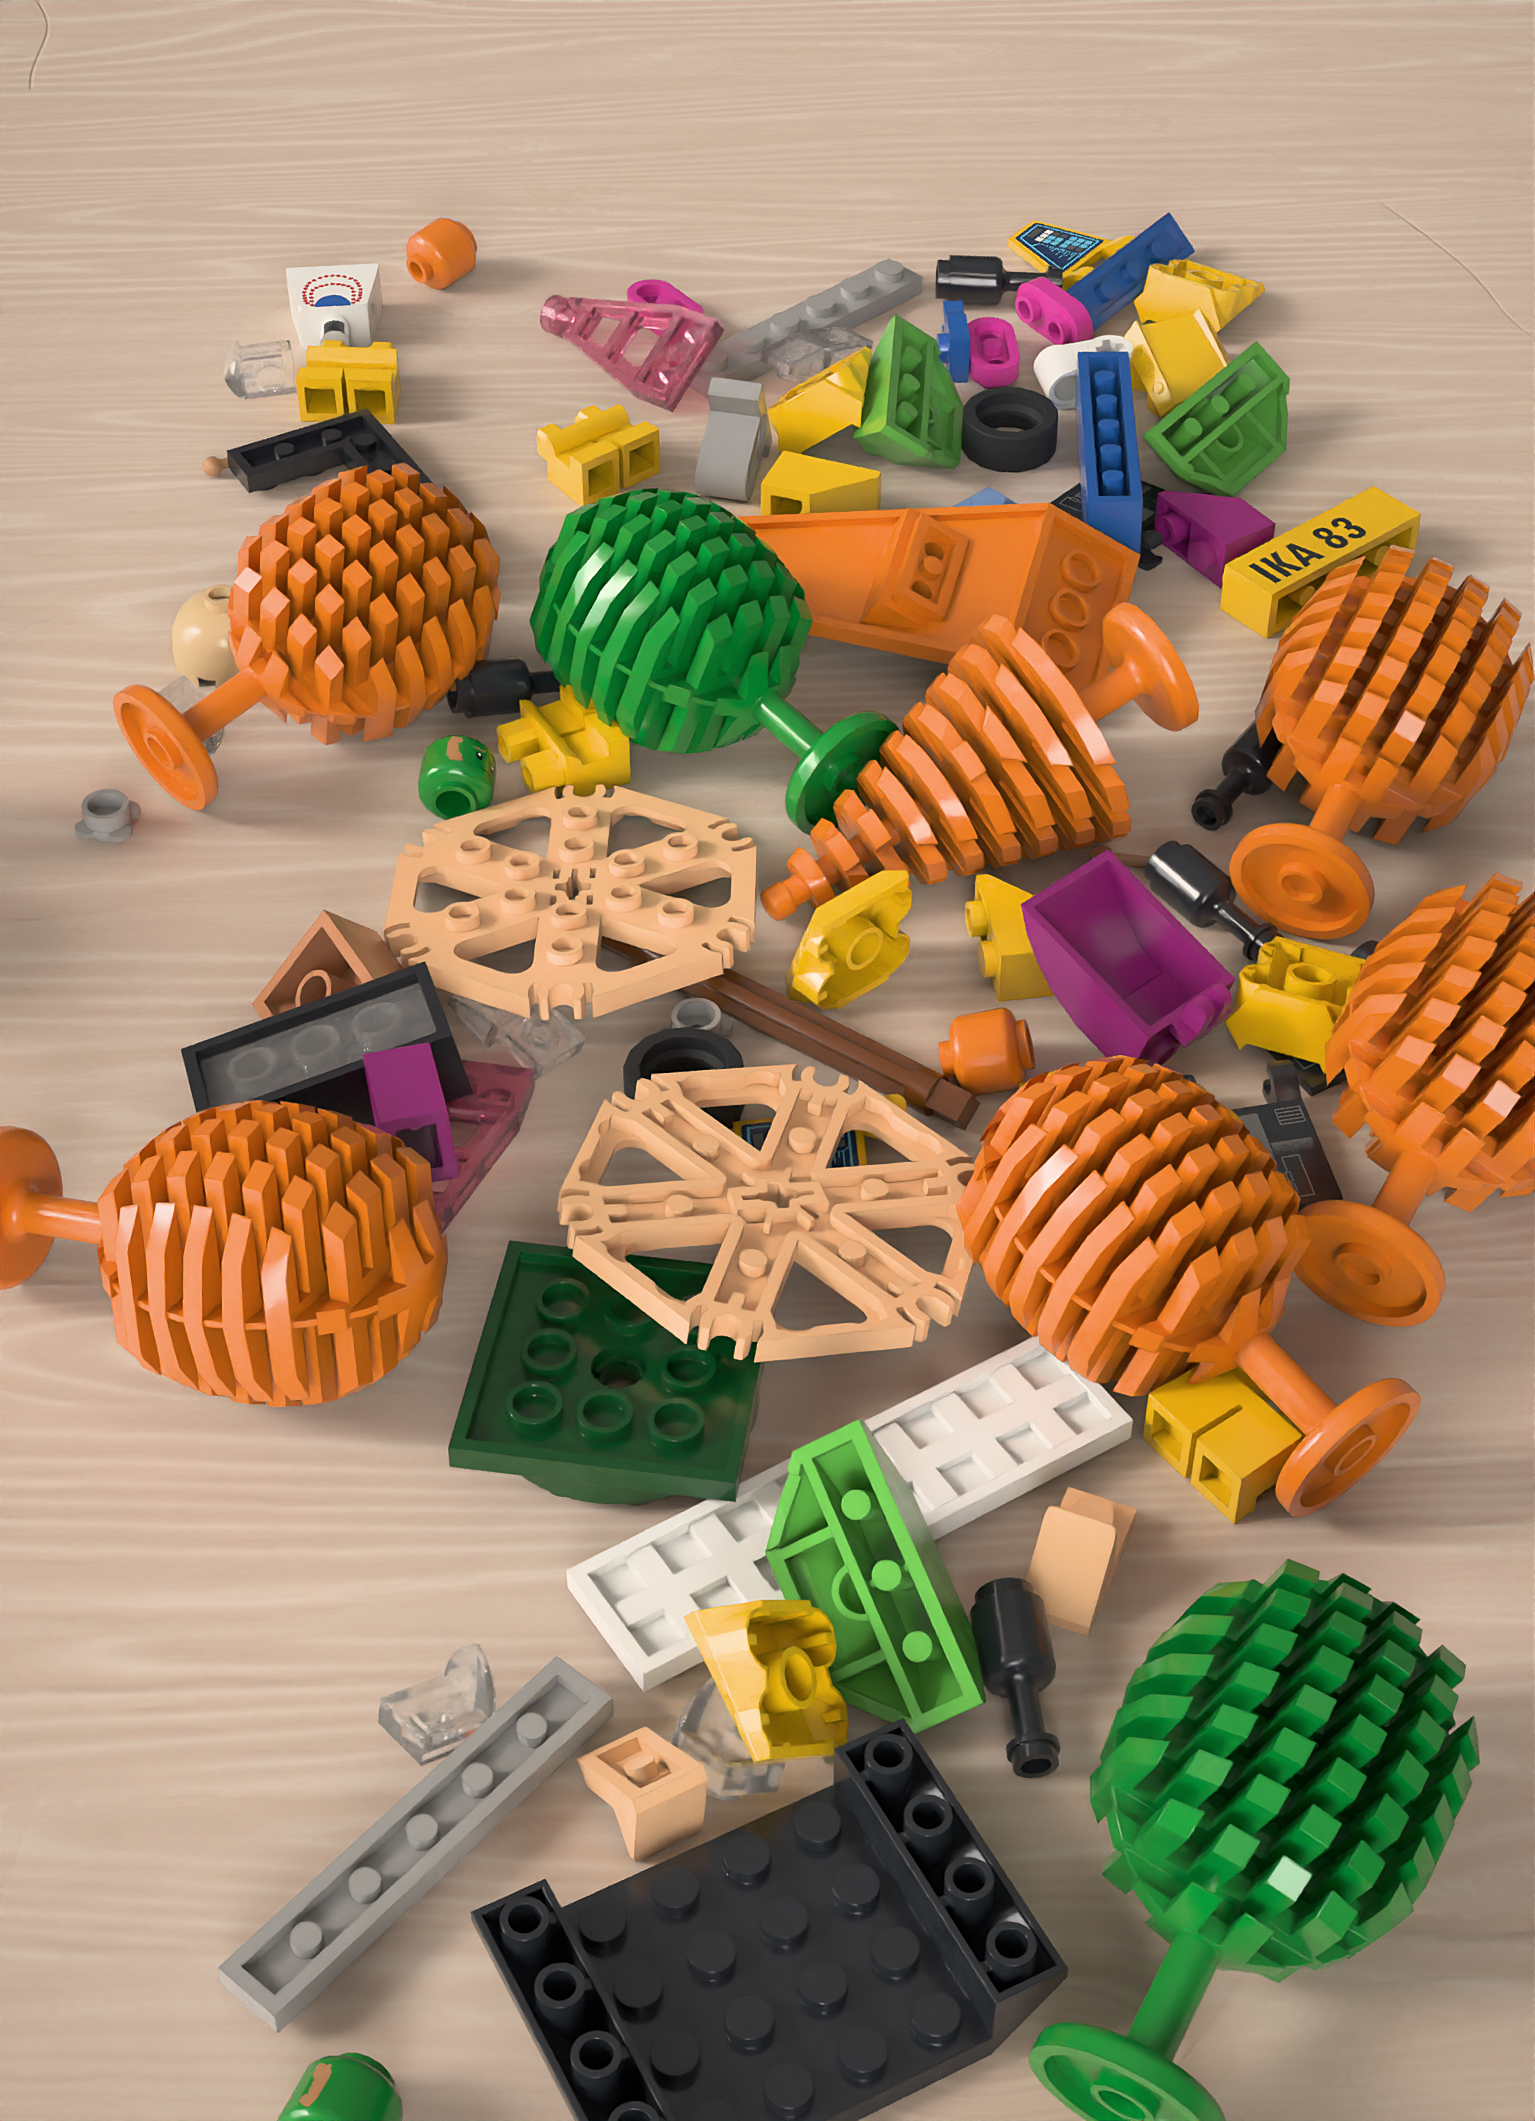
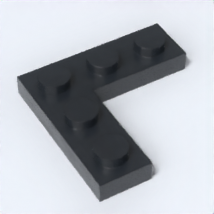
M367 408L227 450L229 469L249 493L258 490H270L278 484L304 476L319 475L327 469L343 464L348 470L368 465L367 474L380 469L391 475L392 465L406 463L420 473L419 488L421 483L432 482Z

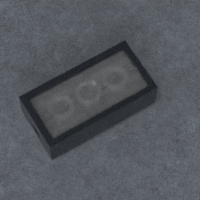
M426 961L181 1049L196 1113L212 1107L244 1103V1101L264 1100L276 1102L281 1105L280 1101L313 1106L315 1107V1113H318V1108L335 1111L352 1117V1121L375 1126L362 1054L426 1042L430 1043L445 1103L473 1094Z

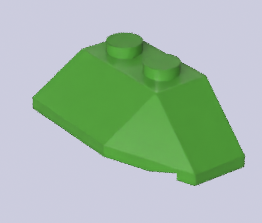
M897 314L890 320L871 357L864 393L865 400L864 407L862 408L861 426L859 428L854 425L853 439L858 441L861 447L868 453L875 456L880 455L896 465L955 469L960 463L963 404L950 372L938 358L942 352L937 340Z
M1256 341L1143 435V441L1177 479L1212 495L1233 497L1286 451L1288 427L1286 396L1290 391V378Z
M858 1419L792 1451L787 1470L789 1475L777 1506L765 1554L785 1600H810L812 1607L821 1609L829 1617L834 1627L837 1651L835 1660L828 1669L833 1686L841 1693L845 1702L891 1723L904 1718L914 1734H919L986 1703L972 1626L912 1490L866 1423Z

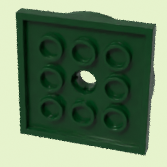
M509 1240L449 1442L448 1455L450 1467L520 1475L553 1495L590 1503L638 1506L672 1495L736 1502L749 1436L759 1411L760 1383L765 1362L754 1363L757 1342L751 1343L749 1354L743 1360L734 1358L736 1341L728 1336L712 1338L709 1347L705 1351L698 1349L697 1346L699 1330L697 1325L688 1334L687 1344H685L572 1256L573 1249L563 1246ZM628 1254L625 1257L628 1263L656 1283L659 1288L671 1297L682 1301H687L703 1291L713 1267L711 1263ZM617 1379H625L634 1383L625 1388L607 1386L611 1381Z

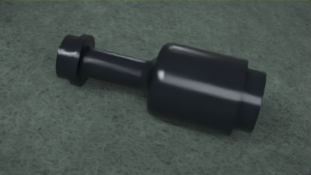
M949 255V260L937 259L936 299H947V301L963 300L965 305H997L1000 303L1001 297L1005 292L1018 291L1020 285L1038 277H1045L1062 289V268H1053V266L1047 265L1045 273L1010 272L1004 269L1001 258L996 256Z
M520 657L495 658L483 661L476 660L473 669L465 678L460 680L457 677L455 679L457 690L451 691L449 689L446 695L453 714L464 713L467 718L520 713V700L531 701L532 695L560 692L561 684L555 678L553 670L530 672L526 662Z
M1254 720L1226 750L1221 763L1225 778L1214 790H1202L1196 796L1195 803L1192 805V816L1200 826L1208 830H1217L1220 826L1227 824L1233 816L1232 804L1242 793L1259 795L1265 793L1273 786L1274 783L1266 775L1282 745V742L1277 739L1274 728L1271 729L1260 748L1256 722Z
M1174 840L1166 842L1148 860L1144 874L1150 881L1151 890L1196 927L1206 928L1216 922L1221 924L1244 943L1242 952L1248 960L1257 962L1259 949L1264 943L1271 942L1276 936L1284 938L1274 924L1266 922L1259 925L1234 904L1237 892L1234 889L1230 876L1192 845H1181Z
M1000 1578L984 1584L976 1591L974 1596L975 1604L970 1611V1620L983 1685L990 1693L1002 1698H1008L1015 1738L1007 1744L1006 1755L1008 1761L1012 1763L1014 1773L1023 1778L1043 1777L1058 1768V1754L1060 1753L1059 1739L1055 1735L1045 1732L1038 1695L1039 1692L1050 1685L1056 1675V1663L1044 1602L1039 1595L1034 1593L1033 1586L1028 1581L1020 1578Z

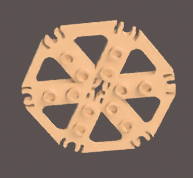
M567 785L563 789V798L558 799L557 786L433 824L434 829H425L422 832L424 847L409 843L404 846L405 854L399 852L384 925L385 943L396 958L401 957L403 968L426 961L435 988L531 1019L530 1010L535 1003L538 1004V1013L541 1020H549L551 1009L558 1005L572 1006L574 1009V1019H582L586 1015V1003L592 1002L593 1018L721 975L723 974V968L730 969L734 965L733 949L742 952L750 950V941L755 943L757 845L753 846V840L750 837L739 840L738 826L735 823H729V818L616 785H613L614 793L611 798H607L604 785H596V792L588 797L576 796L574 794V785ZM624 815L645 817L654 824L683 831L671 833L662 840L638 848L618 850L610 855L613 826ZM547 816V820L551 823L547 859L533 852L520 851L491 842L484 837L476 836L480 834L488 835L517 826L521 821L530 818H543ZM721 877H731L730 900L720 907H703L683 898L667 896ZM419 883H437L481 897L469 902L453 903L444 910L434 913H424L415 909ZM574 889H578V896H575V900H570L573 897ZM602 936L665 955L664 957L619 972H607L599 969ZM536 939L533 964L528 970L521 973L507 974L469 961Z
M797 1064L651 1074V1080L645 1078L637 1080L635 1100L628 1098L620 1091L612 1093L611 1104L604 1099L559 1191L558 1220L560 1225H569L567 1246L569 1249H573L572 1256L685 1344H687L688 1334L698 1325V1349L706 1351L712 1338L728 1336L736 1341L734 1358L743 1360L749 1354L751 1343L757 1342L754 1363L912 1347L913 1340L923 1342L927 1339L931 1318L944 1327L950 1325L952 1314L958 1318L974 1263L964 1248V1231L956 1205L974 1173V1164L970 1163L972 1157L862 1081H858L856 1091L849 1095L850 1081L848 1076L841 1074L837 1084L822 1086L814 1081L816 1068L808 1066L802 1071L800 1081H795ZM764 1104L773 1108L777 1113L762 1149L759 1151L700 1108ZM851 1130H863L872 1133L912 1161L830 1168L842 1135ZM628 1147L646 1151L684 1179L680 1181L606 1187L600 1185L613 1155L618 1150ZM917 1226H936L945 1230L951 1236L952 1243L942 1273L939 1275L925 1271L871 1232V1230ZM722 1244L703 1291L687 1301L671 1297L625 1259L628 1254L635 1251ZM795 1261L863 1311L867 1319L860 1324L850 1322L819 1325L807 1330H790L780 1326L774 1320L773 1314Z

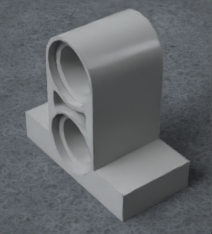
M712 377L707 393L710 414L696 466L695 490L698 495L749 501L754 490L761 458H768L772 444L763 384Z

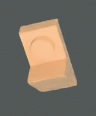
M1071 1487L1067 1488L1059 1507L1049 1506L1047 1508L1026 1581L1033 1586L1034 1593L1042 1598L1049 1624L1089 1637L1135 1528L1136 1508Z
M646 1726L577 1758L586 1787L614 1808L629 1855L635 1862L662 1851L702 1829L708 1785L704 1766Z

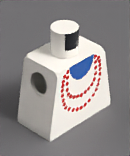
M378 263L286 268L291 316L303 349L307 350L308 346H321L324 340H341L348 347H368L372 345L382 312Z

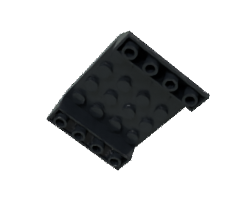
M904 1718L835 1748L833 1785L562 1908L545 1878L470 1912L471 1921L575 2121H858L990 2056L1068 1975V1967Z

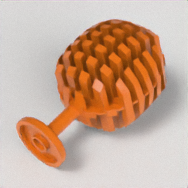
M406 463L392 465L391 475L380 469L367 474L368 465L339 472L337 479L325 480L312 489L311 495L299 497L286 506L283 514L272 516L260 525L258 535L246 536L238 551V577L233 582L228 602V617L230 618L231 628L228 640L240 673L182 714L161 694L140 684L125 687L113 698L115 717L126 741L148 773L171 797L192 810H201L216 798L219 786L218 777L203 742L258 702H261L286 724L287 713L299 725L311 722V735L326 746L339 742L340 729L351 737L364 729L363 742L392 736L393 728L407 727L418 719L422 710H431L442 702L449 689L456 691L455 679L457 677L460 680L465 678L473 669L476 660L483 661L487 659L494 619L497 621L501 591L498 589L497 581L501 558L491 546L486 527L471 511L469 514L461 501L444 485L443 492L432 482L421 483L419 488L420 473Z
M1395 545L1390 546L1371 579L1365 575L1356 577L1366 555L1331 570L1322 586L1293 618L1292 624L1285 629L1279 641L1260 701L1254 710L1259 744L1261 748L1271 729L1274 728L1277 739L1282 742V745L1272 761L1266 776L1282 791H1285L1298 770L1307 780L1302 790L1303 793L1299 798V803L1315 812V815L1309 826L1295 823H1274L1261 826L1249 832L1236 847L1230 861L1229 872L1235 891L1249 909L1264 921L1271 922L1277 928L1290 934L1310 939H1337L1356 932L1367 920L1374 903V884L1369 870L1360 857L1342 842L1348 830L1358 833L1370 816L1380 818L1378 822L1379 827L1375 831L1373 839L1397 845L1417 815L1429 818L1421 833L1446 826L1459 817L1473 796L1497 772L1499 763L1504 760L1509 750L1513 734L1530 692V685L1535 679L1530 641L1514 665L1508 654L1513 642L1512 638L1518 630V622L1522 617V613L1504 597L1487 623L1482 618L1481 613L1488 599L1490 586L1471 574L1464 579L1458 589L1447 585L1451 580L1452 571L1455 566L1432 556L1417 578L1405 576L1415 550Z
M1497 872L1469 902L1461 898L1468 884L1440 889L1426 896L1401 924L1390 931L1377 944L1374 953L1367 957L1333 1027L1332 1036L1325 1043L1327 1085L1343 1068L1345 1069L1348 1086L1342 1092L1338 1101L1340 1106L1334 1112L1332 1122L1349 1139L1367 1123L1371 1128L1369 1136L1372 1138L1365 1146L1367 1158L1390 1173L1372 1206L1345 1200H1325L1310 1204L1298 1212V1215L1305 1216L1312 1241L1293 1271L1322 1300L1348 1315L1370 1323L1392 1327H1407L1423 1323L1434 1315L1444 1296L1446 1286L1445 1274L1437 1255L1428 1243L1409 1227L1424 1196L1430 1197L1444 1187H1451L1445 1193L1444 1202L1471 1213L1499 1187L1502 1189L1499 1198L1529 1195L1535 1191V892L1523 902L1517 904L1520 896H1516V894L1522 889L1523 882Z
M1116 1056L1115 1058L1103 1057L1087 1061L1085 1066H1079L1080 1062L1065 1065L1048 1077L1049 1071L1030 1078L999 1108L987 1125L979 1142H984L974 1162V1173L956 1205L964 1231V1248L974 1265L978 1261L985 1274L986 1283L998 1299L1001 1298L1006 1306L1011 1307V1314L1017 1322L1033 1337L1038 1336L1039 1344L1063 1363L1068 1361L1070 1369L1093 1383L1108 1384L1112 1378L1118 1382L1113 1391L1132 1397L1147 1395L1149 1391H1154L1198 1366L1187 1383L1189 1385L1204 1382L1240 1366L1306 1435L1290 1455L1278 1476L1276 1496L1279 1503L1292 1517H1304L1322 1509L1347 1492L1367 1475L1400 1440L1419 1410L1421 1397L1406 1381L1399 1378H1386L1364 1387L1340 1405H1337L1270 1336L1287 1306H1283L1291 1279L1290 1274L1311 1243L1312 1238L1305 1216L1298 1215L1300 1197L1291 1182L1287 1181L1284 1174L1277 1172V1162L1258 1138L1250 1135V1130L1244 1126L1245 1123L1231 1109L1222 1106L1214 1099L1215 1095L1201 1085L1182 1078L1183 1074L1167 1066L1156 1063L1153 1067L1147 1065L1149 1060Z
M264 1100L225 1104L199 1111L183 1119V1125L180 1121L166 1128L142 1147L123 1165L124 1170L111 1179L97 1202L63 1197L62 1175L58 1160L51 1146L42 1136L26 1128L14 1126L0 1127V1290L14 1288L28 1280L46 1259L55 1237L99 1245L97 1254L103 1288L111 1298L117 1343L136 1357L143 1368L161 1377L164 1375L174 1381H178L181 1385L205 1394L230 1397L231 1401L266 1405L267 1401L268 1406L297 1407L302 1406V1402H304V1405L324 1404L357 1393L394 1369L398 1362L408 1356L419 1343L421 1331L424 1330L426 1334L438 1321L440 1308L443 1305L442 1296L448 1266L447 1234L442 1237L440 1218L434 1211L430 1162L411 1147H405L401 1139L373 1125L352 1121V1117L335 1111L318 1108V1113H315V1107L283 1101H280L281 1105L276 1102Z

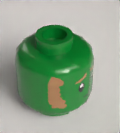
M449 735L437 739L428 746L422 758L418 779L419 799L425 808L437 817L449 820L489 807L493 798L497 773L496 760L490 749L480 741L464 735Z
M346 2052L339 2056H325L313 2061L307 2067L277 2121H402V2101L395 2089V2082L390 2072L381 2063L360 2053Z

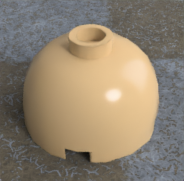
M218 584L196 593L181 605L171 629L174 663L177 673L191 684L199 686L198 678L215 681L217 689L240 673L228 640L229 631L231 632L228 602L231 587L233 588V586Z

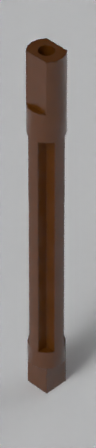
M602 936L601 947L630 961L631 967L665 956ZM723 968V974L677 989L692 998L708 999L720 1008L721 1013L856 1081H862L870 1088L884 1095L899 1094L906 1100L907 1107L928 1117L934 1115L964 1131L980 1105V1102L972 1093L950 1083L948 1077L729 968Z

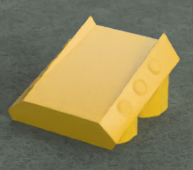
M1188 259L1169 260L1168 265L1152 264L1149 266L1143 293L1134 301L1142 325L1147 320L1161 322L1194 315L1197 309L1200 308L1217 333L1265 292V288L1261 282Z
M1200 308L1197 309L1194 315L1141 326L1135 321L1124 336L1133 346V356L1129 361L1132 389L1148 392L1147 408L1152 414L1161 417V419L1232 362L1211 322Z
M864 346L796 385L778 399L779 402L767 409L769 422L778 435L779 451L783 452L784 450L802 454L803 451L851 424L860 428L862 408L864 407L865 400L864 393L872 355L871 349Z
M907 870L880 871L816 908L785 975L786 995L788 998L815 1004L822 1010L840 1009L889 980V975L903 964L910 952V937L899 929L900 922L907 915L912 905V891L907 887L909 881Z
M1276 936L1271 942L1264 943L1259 949L1257 964L1247 965L1239 973L1234 1008L1225 1022L1239 1050L1246 1044L1320 1064L1325 1074V1043L1332 1036L1333 1027L1366 960Z
M757 1600L697 1610L684 1616L688 1628L754 1763L833 1757L835 1748L848 1743L849 1719L846 1702L841 1693L833 1686L828 1669L835 1660L837 1651L834 1627L829 1617L821 1609L811 1606L810 1600Z

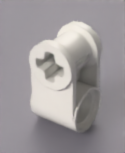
M1103 335L1092 340L1053 345L1039 353L1034 362V373L1047 398L1053 402L1056 408L1071 410L1075 408L1077 352H1104L1105 350L1107 352H1128L1130 361L1133 356L1132 343L1121 336Z

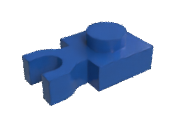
M963 300L943 301L944 325H942V333L937 334L936 338L942 352L938 358L943 364H946V368L950 372L954 383H968L970 334L966 313H964Z

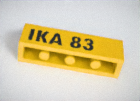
M1372 486L1225 564L1222 576L1223 586L1220 610L1267 639L1292 624L1293 618L1322 586L1331 570L1366 555L1356 577L1365 575L1371 579L1391 545L1415 550L1421 513L1379 488Z

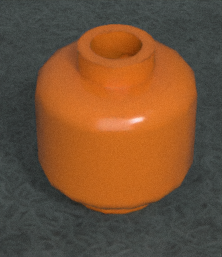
M438 218L408 239L406 245L407 269L417 282L424 283L433 289L443 290L473 270L476 263L477 243L471 231L461 222L448 218Z
M1003 1007L955 1017L949 1028V1040L939 1042L938 1044L944 1076L948 1077V1079L957 1077L960 1087L974 1096L1019 1088V1083L1025 1081L1027 1070L1035 1069L1036 1067L1032 1037L1026 1019L1016 1020L1013 1013Z

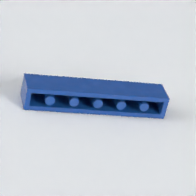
M1077 352L1075 410L1083 522L1140 554L1143 496L1128 352Z

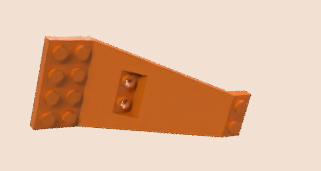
M1049 502L916 509L908 507V509L737 517L756 531L755 536L770 545L778 555V558L785 564V567L788 568L793 578H796L805 591V601L813 618L808 635L949 665L950 660L965 643L968 647L970 646L972 633L988 615L992 617L993 614L1008 618L1016 631L1021 627L1034 639L1071 683L1076 693L1110 673L1112 663L1108 657L1102 637L1104 615L1122 602L1128 603L1140 559V554Z

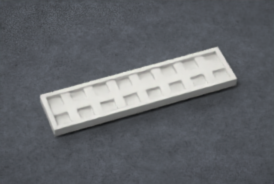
M1037 1336L941 1382L864 1422L912 1490L933 1540H936L1130 1439L1133 1419L1099 1383H1093L1070 1369L1068 1361L1064 1363L1059 1361L1039 1344V1337ZM791 1458L741 1482L736 1502L707 1499L567 1569L568 1589L643 1692L704 1661L684 1616L697 1610L757 1600H785L765 1550L777 1506L789 1475L787 1470Z

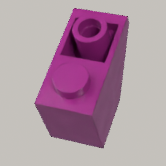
M1170 490L1158 493L1154 530L1162 534V545L1219 588L1223 586L1222 576L1225 564L1274 538L1276 523L1241 498Z
M426 1042L362 1054L375 1127L401 1139L405 1147H411L430 1162L432 1182L459 1178L448 1111L430 1043Z

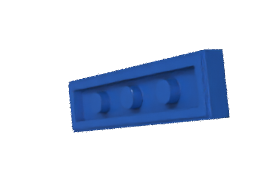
M1168 212L1072 285L1066 292L1085 306L1090 315L1094 332L1143 293L1150 265H1168L1169 260L1186 259L1195 250L1172 215Z

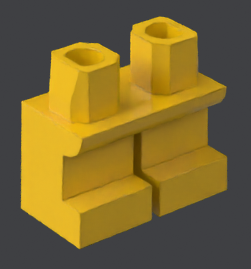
M324 340L321 346H308L306 367H300L296 375L300 420L323 422L346 415L348 411L353 413L367 408L381 424L395 425L401 395L397 348H394L391 342H373L368 348L348 347L341 340Z
M620 404L604 411L591 405L579 411L573 425L562 429L551 423L537 431L538 454L547 461L548 480L580 506L596 503L600 498L620 492V487L626 489L661 473L659 428L648 421L641 422L635 426L630 424L627 412Z
M568 683L566 688L562 685L560 686V700L539 708L530 700H520L521 718L496 728L500 755L508 764L520 760L521 776L524 785L531 794L557 786V789L562 794L563 789L567 785H574V794L579 797H586L596 792V785H604L606 790L614 788L613 785L621 786L631 783L629 737L622 734L619 724L614 719L610 727L598 719L593 699L590 700L586 710L576 701L573 688Z
M1198 1366L1148 1393L1143 1440L1185 1479L1191 1476L1190 1484L1233 1524H1236L1255 1510L1257 1496L1277 1483L1284 1464L1306 1435L1282 1410L1276 1412L1267 1404L1271 1399L1240 1366L1204 1382L1189 1385L1187 1383Z

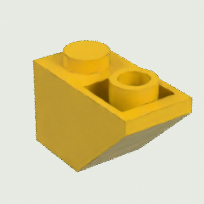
M783 450L761 482V515L880 510L882 472Z
M989 874L976 875L975 897L973 901H966L965 920L969 937L979 938L977 956L981 977H991L998 1002L1055 996L1037 963L1027 936L1021 908L1023 902L1035 895Z

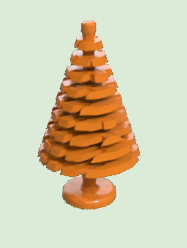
M1125 601L1104 615L1102 625V637L1105 648L1115 670L1076 693L1071 683L1043 648L1021 627L1016 631L1008 618L993 614L992 617L988 615L972 633L970 646L968 647L965 643L950 660L948 675L946 676L942 672L927 688L925 693L926 705L924 706L919 701L905 715L902 722L904 737L896 730L882 743L879 753L883 770L876 760H870L857 774L856 781L859 794L869 808V811H867L854 790L845 789L833 803L838 826L844 835L836 829L832 822L821 818L810 832V838L819 859L815 861L805 849L798 847L786 864L791 877L783 882L777 881L761 892L760 900L765 912L772 919L782 921L798 911L797 907L805 902L816 910L819 906L835 898L831 888L832 885L835 884L839 891L844 893L870 876L884 870H907L908 874L915 875L920 884L930 885L946 881L948 877L947 870H954L958 877L983 872L982 869L985 868L984 863L986 865L992 864L995 869L1019 863L1021 856L1035 860L1051 856L1058 849L1070 852L1092 845L1091 841L1108 843L1128 836L1127 832L1131 831L1132 819L1126 811L1131 809L1126 788L1111 766L1115 765L1116 762L1096 722L1131 700H1134L1140 709L1158 726L1172 732L1181 731L1198 721L1199 704L1194 685L1184 663L1169 639L1140 608ZM910 878L908 881V888L911 887Z

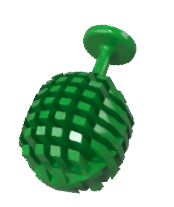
M648 488L617 493L600 498L597 503L585 504L568 513L557 542L549 548L539 576L540 591L529 623L533 631L535 648L544 663L548 662L555 678L564 688H566L567 683L572 686L577 702L587 710L590 700L593 699L597 717L600 721L610 727L614 719L619 724L622 734L629 737V741L631 740L632 743L653 751L658 749V751L669 754H691L712 751L713 748H723L739 742L742 735H744L742 740L756 736L763 728H766L801 759L787 786L785 809L790 821L805 834L810 835L811 830L821 818L832 822L836 828L839 827L833 803L845 789L854 790L863 805L866 806L859 794L856 781L857 774L870 760H876L883 770L879 753L880 746L892 732L896 730L900 732V730L884 714L876 711H862L840 720L823 732L786 700L791 694L797 677H794L800 665L799 654L813 623V618L805 601V591L796 578H793L788 568L785 567V564L778 558V555L770 545L755 536L756 531L711 500L708 502L696 494L675 489Z
M1287 1559L1264 1584L1255 1579L1217 1583L1203 1593L1171 1628L1162 1633L1150 1647L1146 1660L1140 1667L1136 1668L1126 1687L1122 1708L1117 1710L1099 1757L1102 1764L1090 1776V1803L1097 1823L1106 1816L1113 1848L1116 1849L1106 1859L1101 1875L1124 1894L1129 1893L1133 1889L1146 1907V1910L1151 1914V1917L1144 1923L1167 1941L1170 1947L1126 2036L1091 2024L1059 2022L1043 2029L1029 2052V2064L1038 2080L1060 2102L1086 2121H1226L1221 2107L1207 2089L1173 2062L1216 1969L1221 1971L1257 1973L1280 1983L1301 1967L1307 1966L1316 1971L1345 1959H1350L1415 1911L1412 1906L1413 1903L1427 1887L1453 1830L1454 1820L1471 1788L1472 1781L1469 1772L1480 1764L1479 1740L1474 1715L1450 1735L1448 1732L1456 1726L1453 1713L1459 1698L1452 1689L1464 1680L1466 1664L1443 1644L1427 1656L1419 1646L1423 1629L1415 1625L1421 1619L1394 1601H1381L1368 1593L1372 1588L1345 1573L1328 1581L1319 1580L1320 1571Z

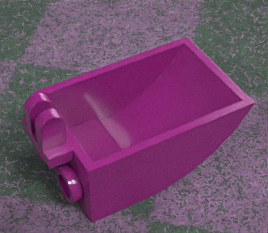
M1109 849L1021 904L1027 936L1037 963L1052 992L1074 1024L1105 1057L1123 1055L1149 1060L1147 1065L1151 1067L1155 1063L1163 1065L1176 1053L1180 1045L1186 1048L1194 1041L1203 1038L1213 1028L1229 1018L1232 1012L1229 1009L1232 1004V995L1229 990L1236 979Z

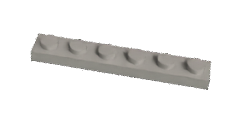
M891 259L880 261L875 266L853 277L846 278L841 283L817 295H812L805 301L783 312L776 313L771 318L747 330H742L735 336L715 346L706 348L698 354L678 363V380L707 398L712 377L749 382L922 294V276L907 269L897 261Z
M556 1656L218 1967L221 1985L275 2032L279 2033L614 1715L613 1697Z

